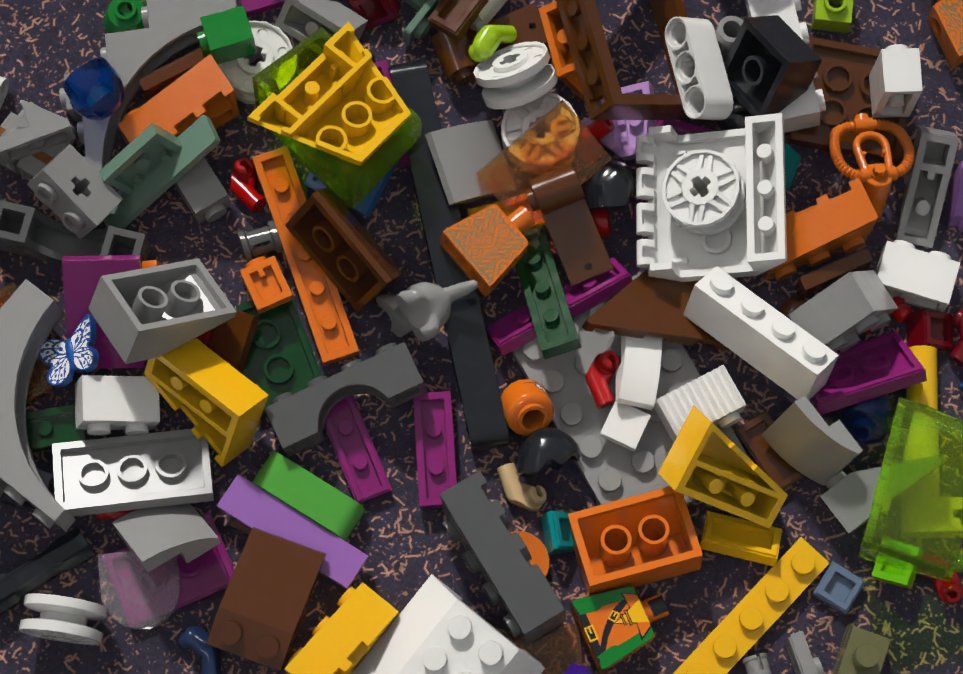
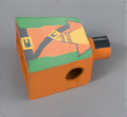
M633 586L573 600L570 605L599 674L608 671L652 642L655 634L650 623L669 615L665 601L660 593L640 602Z

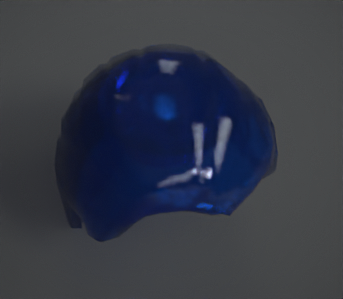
M104 57L93 58L78 67L67 77L63 85V89L74 111L89 120L100 121L112 116L120 108L125 96V89L120 75Z

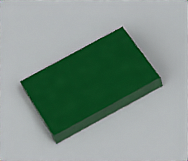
M252 300L234 306L237 310L260 318L242 374L269 395L265 407L272 405L271 401L275 397L286 392L295 394L305 389L309 381L322 376L294 300L261 314H258ZM265 409L263 410L261 417L267 415Z

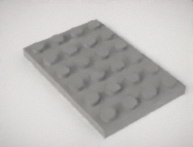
M640 273L633 276L632 280L637 278L640 275ZM614 296L573 318L582 348L545 360L538 338L512 351L525 377L538 382L550 397L554 407L553 419L551 421L553 426L569 434L578 444L580 460H574L599 505L669 487L670 485L658 472L673 445V441L654 407L652 410L632 406L651 415L635 452L599 436L614 404L598 409L586 383L585 375L594 358L606 350H611L618 355L620 365L621 336L614 335V331L594 329L593 332L585 331L582 325L586 319ZM662 338L661 367L656 399L700 377L698 370L683 345L665 342L664 338ZM615 371L608 385L616 400ZM719 424L716 425L747 455L731 426L721 429ZM684 495L687 506L697 501Z

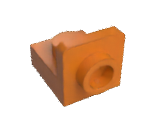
M264 256L257 257L249 261L244 269L239 270L245 288H247L258 314L293 300L292 292L275 256L267 259Z

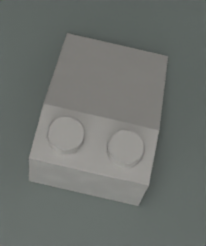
M199 258L103 275L100 277L88 308L125 364L160 357L234 318L237 313Z

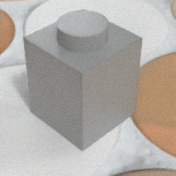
M205 158L200 160L175 183L176 189L198 224L205 220L208 222L218 220L227 212L226 208L231 206L226 190Z

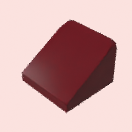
M349 0L355 13L368 20L365 31L397 19L399 16L400 4L398 0Z
M928 309L912 312L906 319L907 346L925 345L935 347L937 351H953L952 314Z

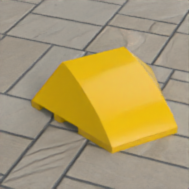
M348 21L324 44L323 53L280 94L272 93L247 117V121L314 147L348 163L361 166L411 117V112L389 79L382 76L372 61V54L368 49L363 48L355 36V29Z

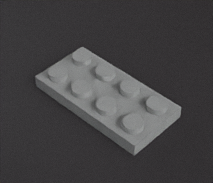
M191 429L52 444L55 499L73 517L214 501L209 444L204 436L198 439Z

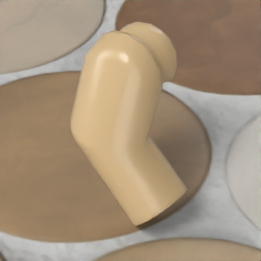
M515 463L505 464L497 468L506 498L510 503L527 510H537L545 503L547 499L545 489L540 485L534 487L521 482L519 475H517Z

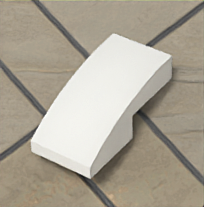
M621 336V363L616 369L617 403L648 410L653 409L660 376L662 338L644 336L641 339Z

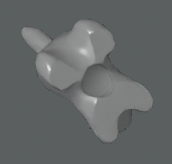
M470 280L445 288L438 284L420 282L411 285L405 291L397 294L379 295L376 297V302L390 317L392 323L391 330L397 337L401 338L413 331L417 339L423 342L436 337L440 328L447 323L450 317L451 304L473 292L478 287V282Z

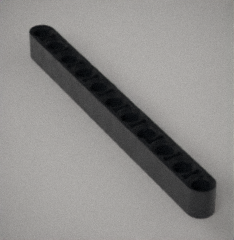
M420 59L389 65L388 69L393 87L407 108L421 117L407 144V151L434 283L445 288L460 282L470 281L467 275L439 244L442 232L460 222L461 216L458 204L449 205L425 136L429 132L441 129L426 60ZM476 288L469 295L451 304L450 317L447 323L444 324L452 365L455 366L453 370L460 402H462L461 406L472 452L510 445L507 423L504 417L502 400Z

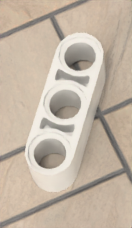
M677 16L671 18L665 28V41L686 115L692 119H727L733 110V95L712 23L707 19Z

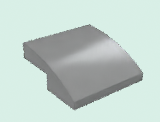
M492 120L456 125L425 134L449 205L472 203L482 197L504 195L516 190Z
M805 395L796 400L761 435L789 465L823 486L863 451L840 420L828 426Z
M191 503L137 509L112 522L117 534L147 573L178 554L183 557L186 563H189L221 543L218 536Z

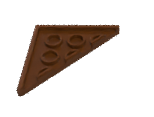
M648 269L586 319L582 325L585 331L593 332L594 329L614 331V335L641 339L644 336L664 338L665 342L693 345L694 343L714 345L715 349L731 351L683 315L693 287L698 281L680 282L648 276Z

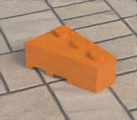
M860 178L849 182V190L839 196L829 199L828 195L824 194L816 198L818 204L797 213L795 210L786 213L787 261L762 273L765 281L773 277L777 281L787 279L797 273V267L807 263L811 267H816L832 258L830 254L843 249L845 253H850L866 244L864 240L867 239L878 220V215Z

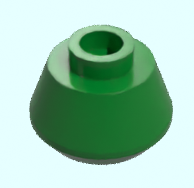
M112 0L103 15V24L106 32L115 33L144 29L141 7H146L147 2L144 0Z

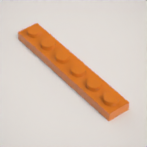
M288 146L252 157L323 366L360 355L337 287L285 226L307 201Z

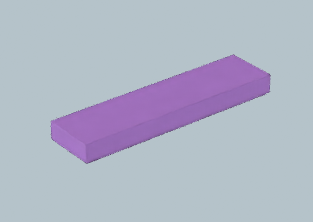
M237 474L217 504L219 510L250 529L256 527L326 553L320 573L346 590L350 588L369 558L368 555L239 474Z

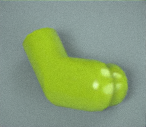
M489 24L483 26L468 48L470 58L476 62H482L485 59H489L495 53L500 43H513L517 37L515 27L512 25Z

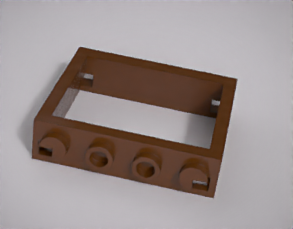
M556 0L590 120L692 119L686 115L683 109L665 41V28L669 20L676 16L687 17L682 0H649L677 94H622L595 0Z

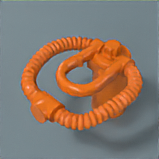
M866 113L857 114L853 121L845 122L841 125L838 124L830 132L829 149L834 165L847 178L850 177L851 180L853 178L854 180L860 178L879 219L884 212L892 181H896L898 177L909 172L914 164L915 151L910 136L897 123L894 124V122L885 121L884 119L882 121L880 119L873 120ZM881 129V131L890 132L898 138L904 151V157L900 165L897 167L893 166L890 144L887 138L874 131H880ZM850 132L854 134L860 133L852 144L853 153L860 170L847 165L842 156L840 137ZM867 140L878 142L882 147L881 157H883L884 163L867 165L865 159L866 152L862 151L861 143Z

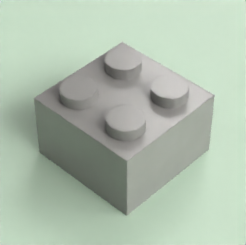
M874 270L847 273L788 315L794 323L834 352L840 350L842 353L861 341L858 337L861 333L869 329L871 332H874L891 321L889 314L898 309L876 272Z

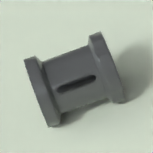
M273 220L267 221V226L246 233L243 230L237 231L247 263L253 260L254 257L272 251L277 253L284 252Z

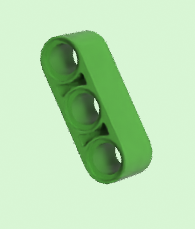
M272 451L252 481L255 485L269 492L344 541L348 539L366 511L361 504L275 451Z

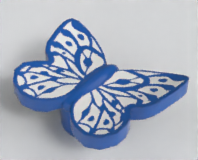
M86 314L75 329L72 337L67 338L66 341L46 339L38 356L42 363L50 366L47 381L51 385L58 388L65 387L72 381L74 371L80 374H87L94 371L98 366L99 355L94 347L97 337L96 321L92 314Z

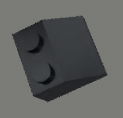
M778 15L746 17L724 62L732 95L752 116L779 113L808 90L822 59Z

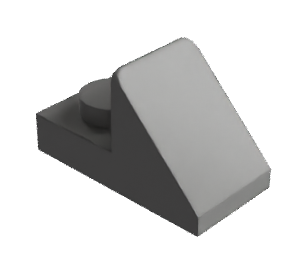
M20 100L29 126L25 128L13 127L1 134L0 157L6 165L76 139L67 118L27 101Z

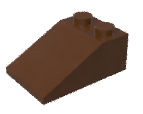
M253 527L219 605L206 644L281 671L290 659L326 553Z

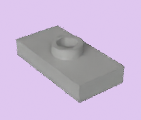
M803 631L791 634L785 639L784 644L795 674H825L819 658H812Z

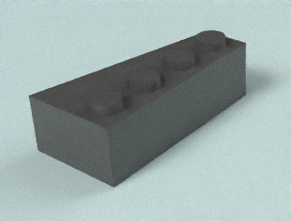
M479 470L440 494L446 517L442 525L453 543L457 540H460L466 550L462 557L471 572L475 574L479 571L485 579L486 583L482 585V588L493 606L498 603L501 604L507 614L502 619L514 638L520 635L526 645L566 622L565 609L537 564L533 566L530 564L531 555L519 533L511 534L508 530L511 528V525L499 500L496 499L490 502L486 488L487 481Z

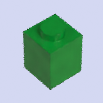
M244 5L200 17L203 31L198 32L197 37L202 53H210L217 64L257 53Z

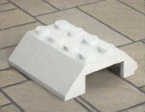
M783 113L745 117V128L678 135L671 125L649 127L647 135L636 137V163L647 165V167L636 169V199L648 201V203H638L636 205V234L648 236V239L636 241L637 267L648 269V276L691 282L700 281L716 266L731 277L736 278L758 276L787 261ZM709 149L722 153L733 162L746 184V204L741 216L731 227L717 234L700 235L687 231L668 212L662 199V182L667 169L678 157L692 150ZM707 187L700 191L702 197L709 193Z
M431 574L352 674H542L545 667L525 649L518 648L463 603L459 595Z

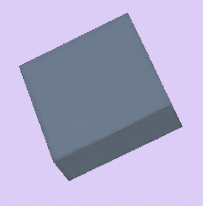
M832 561L812 596L841 614L846 615L866 581Z

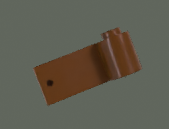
M535 3L488 23L489 25H512L517 31V37L513 43H500L496 51L522 42L537 41L548 45L542 20ZM468 30L460 41L443 32H439L432 38L431 43L448 82H456L457 85L461 86L471 83L476 79L473 72L476 65L480 62L472 60L468 53V48L473 43L477 34L476 31Z
M571 163L529 180L530 188L525 190L524 193L532 211L540 210L571 286L613 269V265L584 199L585 196Z

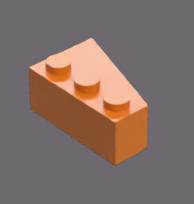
M209 54L141 107L127 113L117 125L123 139L129 145L152 123L178 137L202 115L209 117L214 128L217 129L239 116L240 113L233 87L212 55Z

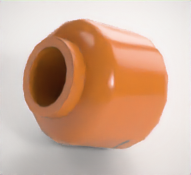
M521 379L511 383L504 389L501 395L504 417L509 428L515 433L528 436L535 430L549 426L553 419L554 407L547 392L538 382L530 379Z

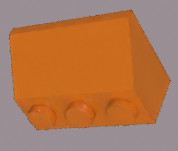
M671 486L567 514L577 563L587 596L629 586L638 587L700 570L703 553L684 495L674 491Z

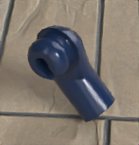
M188 626L186 629L181 630L177 636L178 645L183 650H192L200 656L202 674H222L219 648L206 644L209 634L198 626Z

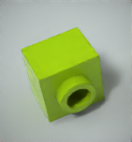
M814 0L811 29L847 33L852 23L854 0ZM830 4L841 5V7L833 8Z

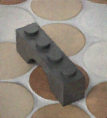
M0 200V250L61 265L63 256L141 255V268L142 261H147L150 246L146 234L108 226L104 229H93L83 238L79 239L62 222L44 215L36 208Z
M405 342L398 345L396 343L386 344L375 352V356L367 360L356 359L341 367V372L329 378L327 376H319L309 381L305 389L295 394L286 392L275 397L271 401L272 405L264 409L287 456L291 457L322 442L323 428L327 415L338 402L346 397L357 394L373 395L384 400L394 408L427 392L424 381Z

